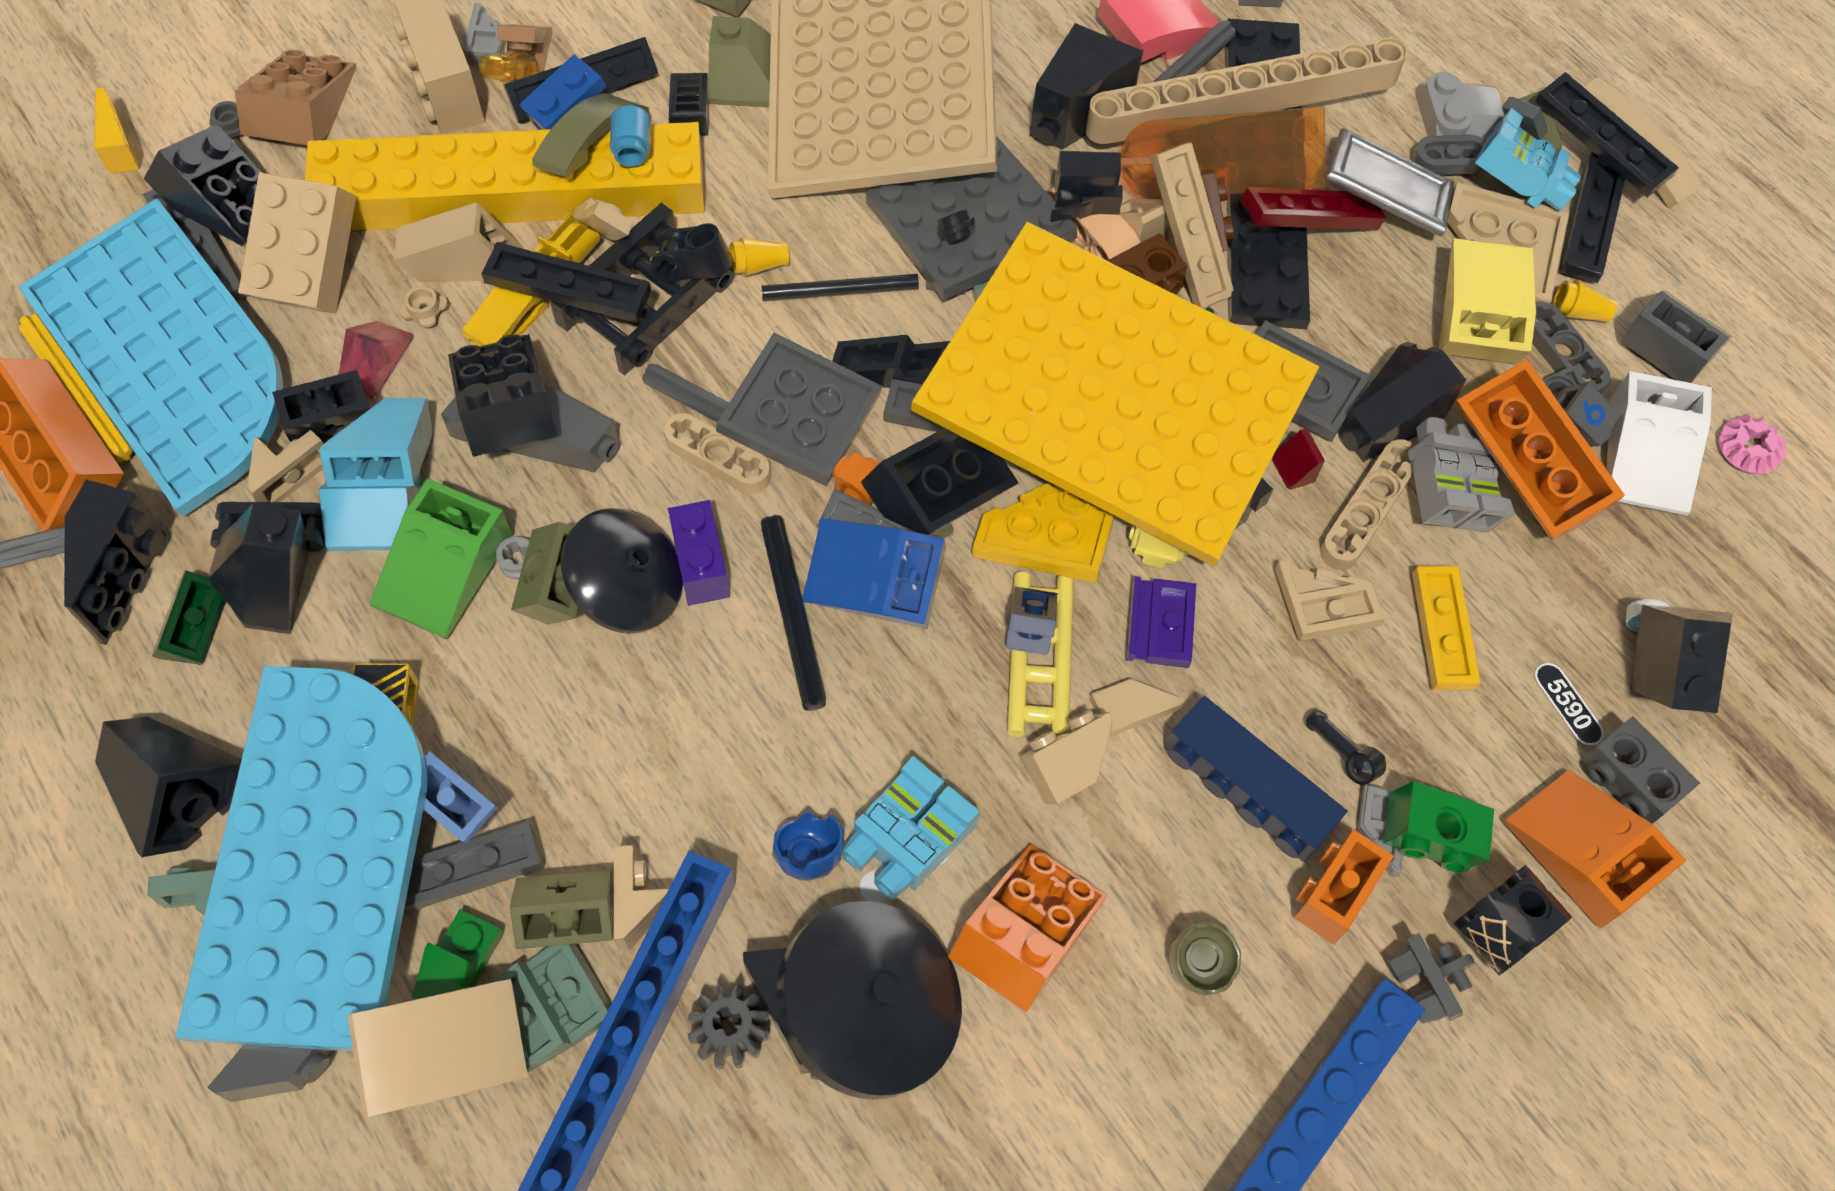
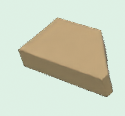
M1133 679L1092 693L1090 701L1097 714L1109 712L1113 719L1109 737L1181 710L1184 704L1178 696Z

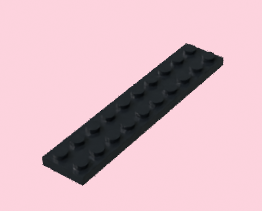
M1227 19L1231 22L1236 33L1235 37L1225 45V68L1300 54V30L1298 23ZM1302 106L1251 115V125L1235 151L1229 156L1227 162V216L1231 215L1235 239L1228 240V272L1234 289L1231 292V297L1228 298L1229 322L1233 324L1262 326L1266 320L1280 328L1307 329L1310 323L1307 227L1257 226L1241 200L1247 187L1305 189Z

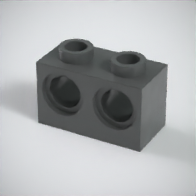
M1633 716L1580 761L1588 770L1594 782L1605 787L1622 805L1652 824L1700 784ZM1614 753L1619 754L1624 759L1626 764L1620 762L1615 757ZM1647 786L1653 788L1657 792L1659 798L1652 795L1648 790Z

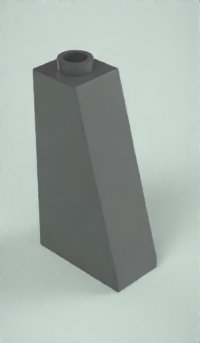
M543 383L557 435L502 450L595 473L604 461L608 462L617 451L619 441L614 421ZM455 397L441 413V416L451 437L468 442L458 414Z

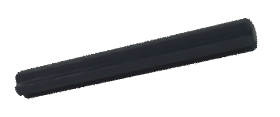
M780 515L767 516L760 522L802 706L805 711L818 710L825 707L826 697L784 521Z

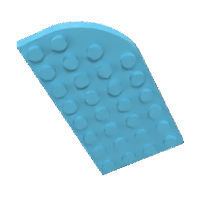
M157 198L18 286L172 506L183 517L237 481L250 469L253 442L256 437L267 446L279 419L272 393L283 389L279 360L272 347Z
M264 666L175 1038L191 1042L353 1051L347 1015L386 1006L427 793L428 775L424 753L414 728L400 709L383 692L367 681L347 672L334 669Z

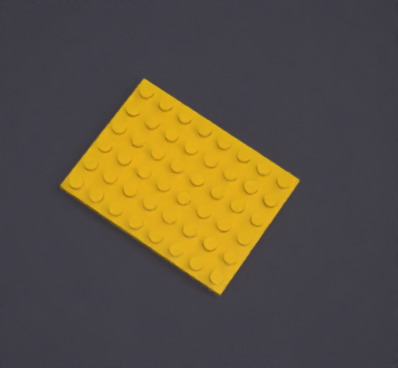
M1026 222L916 394L911 404V411L1215 567L1320 366L1042 228Z

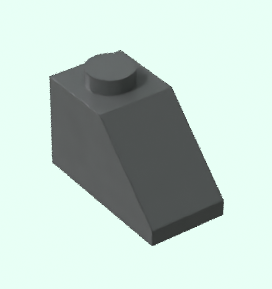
M243 1045L207 1088L230 1102L302 1090L307 1083H313L325 1072L330 1063L329 1057L335 1050Z

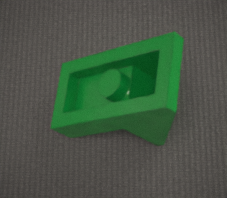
M459 909L439 946L427 943L412 997L419 999L474 987L503 937V930Z

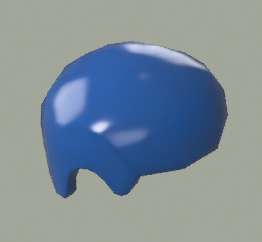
M806 811L796 820L785 822L775 832L772 856L783 872L792 878L803 881L824 878L834 870L841 860L844 829L832 814H829L826 819H821Z

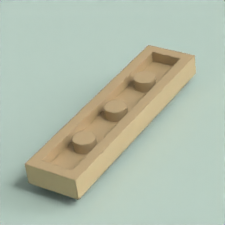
M1192 142L1183 143L1150 156L1178 254L1188 265L1185 278L1193 304L1204 308L1231 297V292L1234 289Z

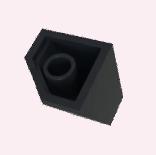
M1405 342L1400 344L1350 410L1340 431L1346 446L1350 450L1355 451L1364 463L1380 455L1391 441L1397 439L1408 441L1416 437V427L1427 418H1440L1444 421L1467 379L1443 349L1430 347L1423 350L1418 349L1415 343Z
M253 503L218 539L208 579L217 593L221 594L232 608L234 615L244 628L290 634L308 561L300 510Z
M146 716L103 721L95 763L136 852L143 858L186 850L200 837L196 831L217 812L222 816L230 810L242 759Z

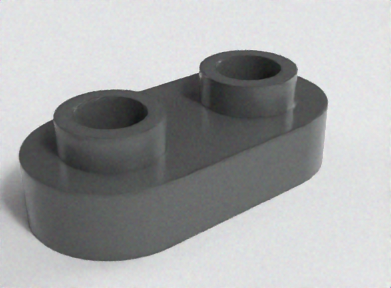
M1476 135L1427 136L1419 141L1413 154V162L1440 175L1475 174L1483 170L1475 161L1482 150L1485 140Z

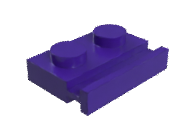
M1139 576L1134 577L1126 661L1139 659L1146 660V663L1182 668L1190 667L1193 652L1196 583L1155 578L1153 581L1141 580Z

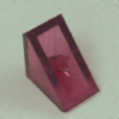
M379 321L346 328L338 374L358 370L367 398L376 400L414 339L413 334Z

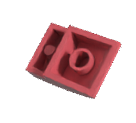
M1100 0L1098 17L1117 40L1143 50L1141 63L1157 55H1160L1164 61H1167L1185 53L1219 23L1201 0Z

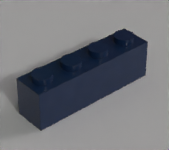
M1205 695L1173 728L1165 743L1164 748L1168 751L1170 758L1176 765L1185 770H1192L1204 780L1203 783L1209 792L1220 799L1226 798L1239 809L1241 817L1248 824L1265 830L1275 839L1276 845L1283 853L1292 858H1299L1303 863L1308 861L1348 812L1347 809Z

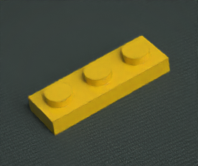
M1417 566L1412 573L1432 690H1475L1481 682L1459 566Z

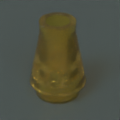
M525 51L494 55L484 54L479 63L482 76L493 78L505 84L539 73L536 58L529 56Z

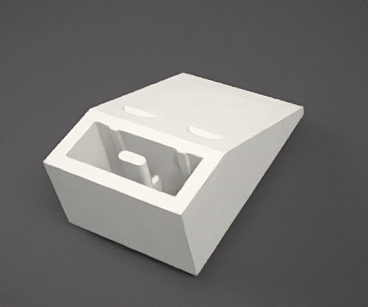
M1633 371L1628 372L1610 398V403L1622 414L1613 426L1614 432L1608 439L1607 470L1625 494L1618 502L1685 516L1690 514L1711 423L1712 387Z

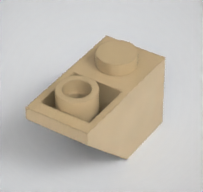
M1087 710L1068 720L1067 723L1070 728L1056 736L1053 731H1049L1029 742L1032 750L1024 753L1020 758L1044 804H1059L1096 783L1113 723L1109 712L1093 715L1091 710Z

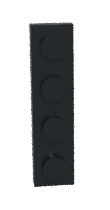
M645 37L581 58L606 83L607 87L600 93L658 74ZM560 66L503 85L517 122L528 119L519 104Z
M1564 72L1538 94L1535 102L1645 197L1651 196L1670 180L1679 169L1675 163L1567 72Z
M1591 151L1587 158L1560 273L1598 284L1604 274L1625 179L1593 151Z
M496 242L481 273L485 284L638 323L651 294L649 281Z

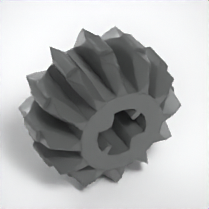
M717 985L714 988L717 1000L711 1002L703 995L697 999L699 1006L705 1013H689V1023L699 1028L688 1033V1039L691 1044L702 1043L697 1051V1055L702 1061L715 1053V1068L723 1069L727 1056H732L735 1067L739 1069L743 1067L742 1052L746 1051L755 1059L760 1055L758 1046L752 1040L768 1041L769 1031L759 1025L769 1020V1014L764 1009L755 1010L760 1002V998L756 993L749 995L742 1001L743 988L741 985L734 986L730 997H726L723 987ZM726 1018H732L734 1024H741V1026L735 1025L736 1033L731 1036H726L723 1029L716 1030L717 1027L723 1028L721 1021Z

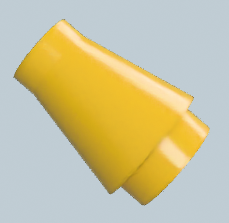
M740 237L739 241L730 243L733 273H742L744 277L779 266H788L789 249L786 242H771Z
M1579 280L1572 282L1563 281L1553 299V304L1559 308L1566 318L1597 320L1609 323L1613 319L1618 305L1617 301L1607 298Z

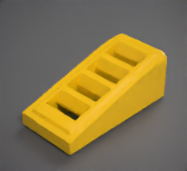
M96 88L94 149L109 173L138 170L137 158L117 108L105 88Z

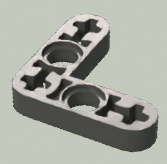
M1535 302V318L1540 322L1535 320L1532 344L1555 371V374L1543 379L1549 389L1556 388L1562 390L1563 387L1586 383L1583 378L1586 380L1592 378L1593 380L1587 382L1602 394L1611 379L1608 368L1559 308L1552 303ZM1555 345H1568L1574 351V356L1569 357L1560 354Z

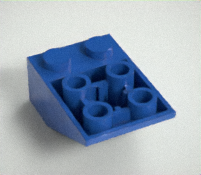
M821 518L802 601L928 629L946 550L945 540L902 529Z

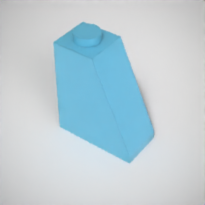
M384 398L320 447L319 452L327 487L415 486L433 435L427 398Z

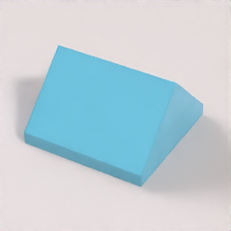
M419 472L415 486L327 487L325 482L319 488L327 550H390L404 512L420 490L421 473Z

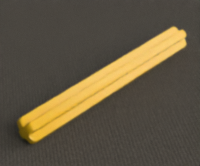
M38 314L22 316L19 320L21 323L19 330L39 359L47 360L118 464L122 461L128 462L132 458V447Z

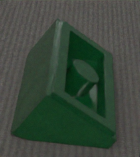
M185 570L176 587L152 657L196 665L202 664L224 602V598L221 594L217 593L209 582L208 577Z

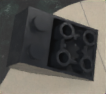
M216 124L159 150L144 177V180L172 210L242 247L247 244L257 180L261 171L223 129Z
M529 334L523 336L507 335L495 343L483 346L468 345L458 349L455 353L448 354L458 414L473 457L557 435Z
M86 479L65 515L64 606L100 644L107 645L113 632L120 628L124 619V612L133 595L141 589L144 583V575L153 558L161 552L166 533L134 492Z

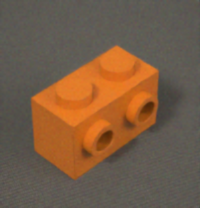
M1354 829L1341 845L1333 840L1319 861V864L1325 867L1320 878L1317 881L1310 876L1295 898L1302 906L1294 918L1334 945L1348 931L1394 855Z

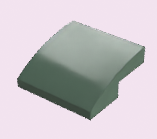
M576 944L548 946L528 962H516L489 982L507 979L512 981L527 1072L550 1061L597 1031L611 1006Z

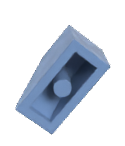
M429 752L425 756L428 776L424 810L460 841L467 844L498 807L447 764Z

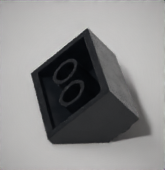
M946 428L884 459L861 481L884 518L916 533L925 535L932 534L1019 483L1002 457Z

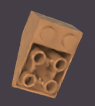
M301 50L283 51L279 57L268 63L266 67L254 76H251L249 80L235 90L240 134L307 145L308 141L322 140L331 131L356 70V63L341 61L340 57L334 55L313 57L305 55V52Z

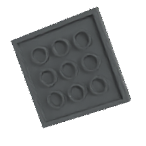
M997 135L998 171L880 185L865 192L867 205L943 300L991 279L1026 222L1068 242L1077 238V226L1070 218L1050 222L1052 210L1060 207H1055V201ZM967 209L970 218H975L976 224L969 227L971 234L952 242H949L947 235L943 237L938 236L937 231L940 230L937 220Z

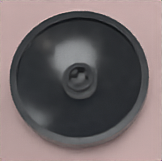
M855 901L837 905L814 918L798 932L788 946L781 962L777 980V1007L784 1034L790 1047L806 1069L832 1089L861 1099L874 1100L896 1097L917 1088L931 1079L943 1067L951 1055L959 1035L962 1018V998L957 974L939 940L923 923L905 911L891 905L872 901Z

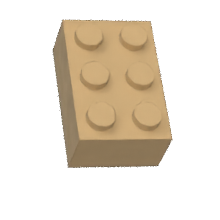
M394 0L399 16L392 18L399 41L407 40L408 44L401 45L408 68L416 67L417 71L411 72L418 95H427V98L421 99L428 121L436 120L441 134L485 123L470 68L443 0Z
M259 172L238 293L260 300L336 314L356 195L337 186Z

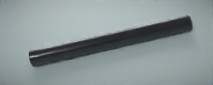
M917 273L761 285L763 301L915 290L919 289V278Z

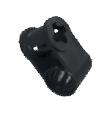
M705 223L694 227L669 228L662 231L658 239L660 249L652 257L650 269L657 278L666 282H678L680 280L716 278L725 274L731 268L733 259L717 226Z

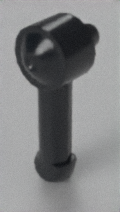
M1313 710L1307 715V727L1313 732L1316 731L1346 759L1345 769L1352 781L1365 785L1380 778L1385 773L1386 758L1379 750L1374 747L1360 749L1321 710Z

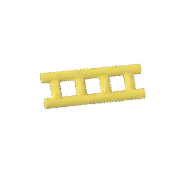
M1017 572L1014 575V589L1016 586L1058 593L1056 625L1054 636L1051 638V644H1054V667L1028 665V652L1011 650L1007 735L1024 736L1025 723L1052 725V731L1056 736L1069 729L1067 721L1070 720L1074 578L1058 576L1056 588L1031 587L1030 573ZM1027 682L1053 684L1052 707L1026 705Z

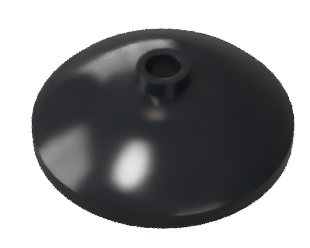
M607 508L586 515L568 532L561 550L562 577L572 600L588 618L611 631L636 634L657 627L673 613L682 591V576L678 557L670 541L652 522L628 510ZM633 556L639 561V564L636 563Z

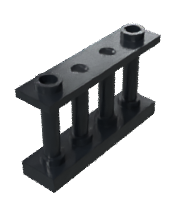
M660 203L631 228L628 236L619 239L589 265L626 276L639 272L672 296L657 310L646 303L640 317L644 322L629 336L599 313L550 301L555 322L568 332L578 322L583 321L616 346L614 353L618 370L624 376L635 366L642 365L652 350L717 291L724 290L733 277V268L731 266L725 274L719 277L691 279L683 286L679 282L660 280L651 272V261L649 259L660 249L658 246L660 233L666 229L675 228L673 210L663 203Z

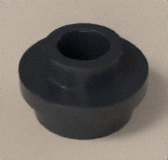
M967 209L950 214L937 220L940 227L937 233L939 237L947 235L949 242L958 240L971 234L969 227L976 224L975 218H970Z

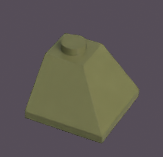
M713 16L709 41V104L769 108L771 34L752 19Z

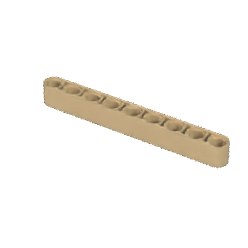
M1384 37L1101 92L1091 98L1086 123V135L1095 143L1109 144L1170 132L1235 116L1256 115L1393 87L1398 80L1408 53L1407 47L1396 38Z

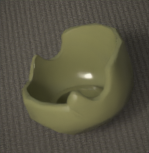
M1200 922L1189 925L1181 930L1171 944L1169 963L1175 979L1185 989L1205 996L1226 991L1232 985L1233 980L1236 979L1240 971L1242 952L1233 934L1218 924Z

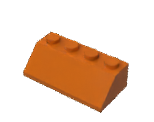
M0 358V469L41 531L65 526V515L86 479L117 488L124 472L47 360Z
M1528 359L1456 400L1455 404L1551 540L1582 526L1610 509L1625 496Z

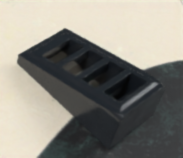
M671 73L669 123L698 122L700 135H708V73ZM680 110H699V111H680Z

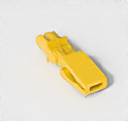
M569 215L547 240L541 236L538 237L540 244L534 249V252L581 263L598 244L601 236L595 230L589 229L585 224L576 221ZM495 286L463 327V337L474 345L483 346L495 343L507 335L521 336L548 309V304L546 303L548 300Z

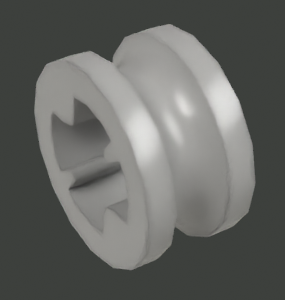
M514 536L507 538L501 542L496 550V559L502 573L514 580H519L529 544V540L524 537ZM521 552L523 562L513 564L511 554Z

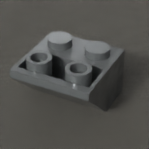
M1661 290L1638 315L1621 342L1675 380L1692 383L1733 336L1668 291Z

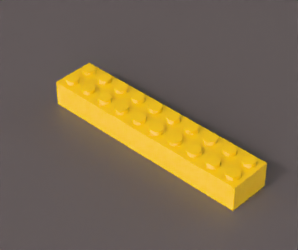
M698 122L650 124V152L641 165L634 167L621 165L615 160L610 150V131H608L588 147V162L567 178L534 167L532 163V158L551 129L308 141L305 181L337 186L356 195L350 231L397 229L398 227L475 202L484 208L498 223L565 220L569 215L573 217L572 214L575 207L589 198L615 205L623 212L625 217L646 216L660 203L673 210V214L705 213L702 148Z

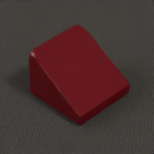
M1304 428L1273 455L1272 462L1286 488L1293 490L1314 483L1325 459L1309 430Z

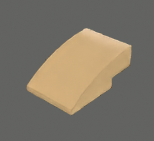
M511 979L347 1015L363 1117L422 1105L528 1077Z

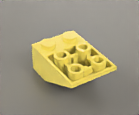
M1454 238L1451 247L1439 348L1443 349L1447 355L1518 364L1531 352L1536 316L1533 248Z

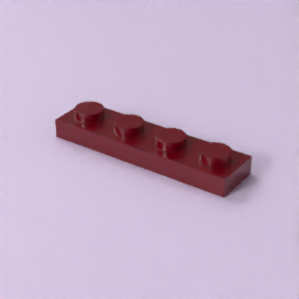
M1247 187L1241 197L1242 202L1250 213L1251 219L1257 226L1379 230L1387 219L1380 207L1347 191Z

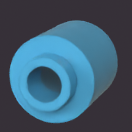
M634 105L619 107L611 114L610 150L615 160L621 165L629 167L641 165L650 152V116L645 110Z

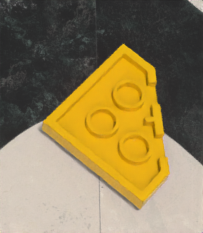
M1048 482L1021 495L1019 502L1003 510L996 507L984 513L972 547L973 557L1097 583L1115 515L1055 484L1051 486Z

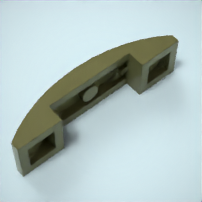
M609 94L595 95L581 101L563 115L546 135L532 158L533 166L567 178L588 162V147L610 131L611 114L614 110L622 106L634 105L649 114V107Z

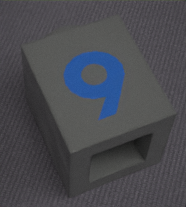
M1589 382L1563 387L1556 397L1590 447L1604 444L1614 432L1613 426L1622 415Z

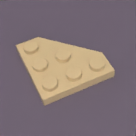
M1457 182L1453 189L1447 223L1460 239L1533 248L1535 302L1551 303L1570 212L1563 210L1559 212L1555 208L1541 204L1535 208L1526 200Z

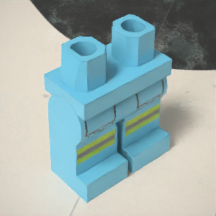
M1511 108L1487 136L1475 163L1517 193L1529 196L1527 202L1533 207L1537 208L1544 200L1560 212L1575 195L1577 189L1574 187L1580 181L1581 175L1567 165L1570 153L1563 148L1556 152L1555 147L1550 142L1537 140L1520 128L1523 116Z
M914 756L902 767L901 774L887 790L854 822L853 836L844 847L842 853L843 859L860 872L874 857L886 867L875 878L874 884L890 900L895 899L908 887L915 891L923 883L924 879L976 828L980 814L977 808L949 785L942 792L944 781Z

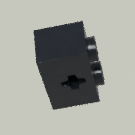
M358 370L272 392L283 430L290 442L299 439L310 430L321 440L333 437L371 409Z

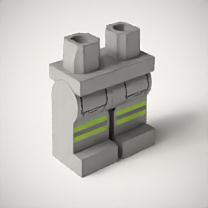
M1427 418L1416 427L1419 443L1408 451L1410 462L1413 463V473L1423 524L1452 528L1457 525L1459 529L1489 532L1515 514L1511 499L1501 497L1497 482V462L1469 423L1457 424L1449 431V434L1446 433L1444 421L1440 418Z

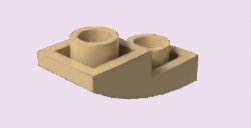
M592 198L575 207L572 214L575 219L610 240H619L628 236L634 223L625 217L623 212L615 205L601 200H593Z

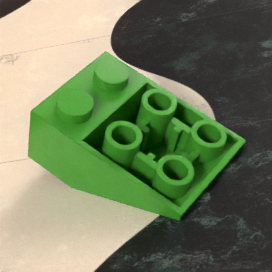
M427 478L404 512L370 600V606L447 639L497 560V548L501 542L512 536L504 511Z

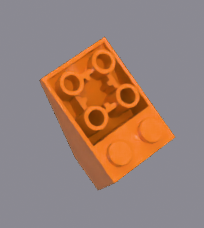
M1570 770L1503 821L1600 929L1623 914L1687 861L1652 823Z
M1030 844L967 920L948 958L1027 1013L1107 895Z

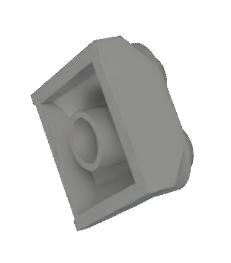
M1439 72L1433 74L1427 83L1418 85L1415 93L1427 136L1476 135L1486 140L1487 136L1504 117L1497 88L1488 84L1462 83L1457 76L1451 73Z

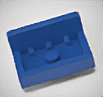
M574 54L523 100L519 106L538 130L552 129L559 119L571 108L589 97L598 95L607 85L598 73Z

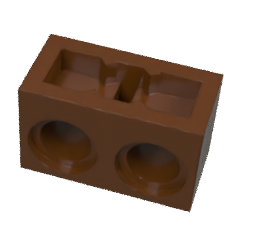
M1160 233L1107 260L1175 295L1183 287L1188 266Z

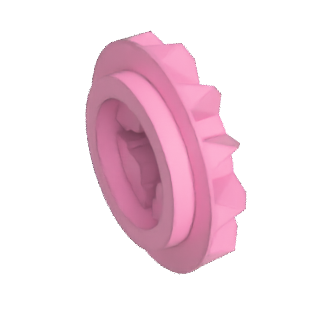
M1746 413L1738 419L1731 418L1719 434V446L1725 458L1738 469L1748 473L1764 474L1771 472L1781 464L1787 455V452L1784 450L1787 439L1778 436V426L1770 427L1765 424L1764 416L1752 419ZM1759 438L1761 440L1760 445L1745 448L1749 439Z

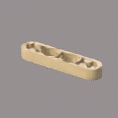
M1397 439L1391 441L1384 448L1328 532L1321 546L1320 553L1324 563L1336 570L1351 568L1370 542L1414 474L1413 463L1410 462L1408 451L1415 446L1412 442ZM1399 455L1405 458V461L1395 474L1389 469ZM1373 482L1385 483L1390 488L1391 495L1387 497L1376 495L1372 492L1370 484ZM1354 511L1365 512L1370 516L1372 524L1367 527L1359 526L1352 521L1350 514ZM1347 534L1353 539L1347 550L1343 554H1339L1335 549Z

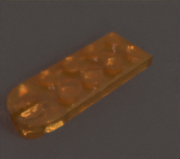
M1325 107L1149 120L1141 123L1129 133L1124 141L1121 158L1152 156L1183 143L1192 142L1200 172L1215 169L1217 178L1225 177L1227 194L1244 193L1247 187L1325 188ZM1152 163L1122 165L1124 179L1134 192L1146 198H1162Z

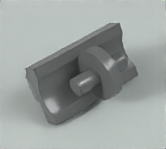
M1420 933L1407 938L1408 946L1400 949L1387 960L1400 984L1424 973L1431 985V990L1412 998L1425 1008V1011L1419 1018L1421 1023L1438 1021L1447 1016L1452 1021L1463 1016V1010L1445 979L1451 977L1460 993L1473 987L1464 971L1475 964L1472 955L1468 954L1457 959L1450 944L1447 943L1436 949L1444 963V966L1439 968Z

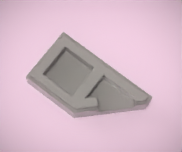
M474 3L463 53L467 63L501 66L507 41L497 40V25L501 24L497 20H493L485 12L481 3Z
M1365 784L1361 789L1356 831L1394 855L1386 871L1390 876L1397 877L1402 870L1403 854L1400 852L1401 849L1383 843L1389 793L1394 790Z

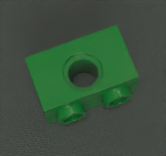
M1412 781L1389 793L1383 843L1401 849L1400 852L1404 856L1416 859L1428 858L1439 862L1445 870L1458 873L1468 872L1470 868L1490 860L1494 809Z

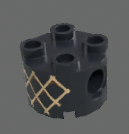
M1524 865L1504 881L1502 885L1477 902L1474 907L1453 924L1500 976L1554 934L1572 916L1528 866Z

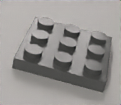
M774 332L717 421L716 432L827 487L835 466L848 451L877 401L882 386Z

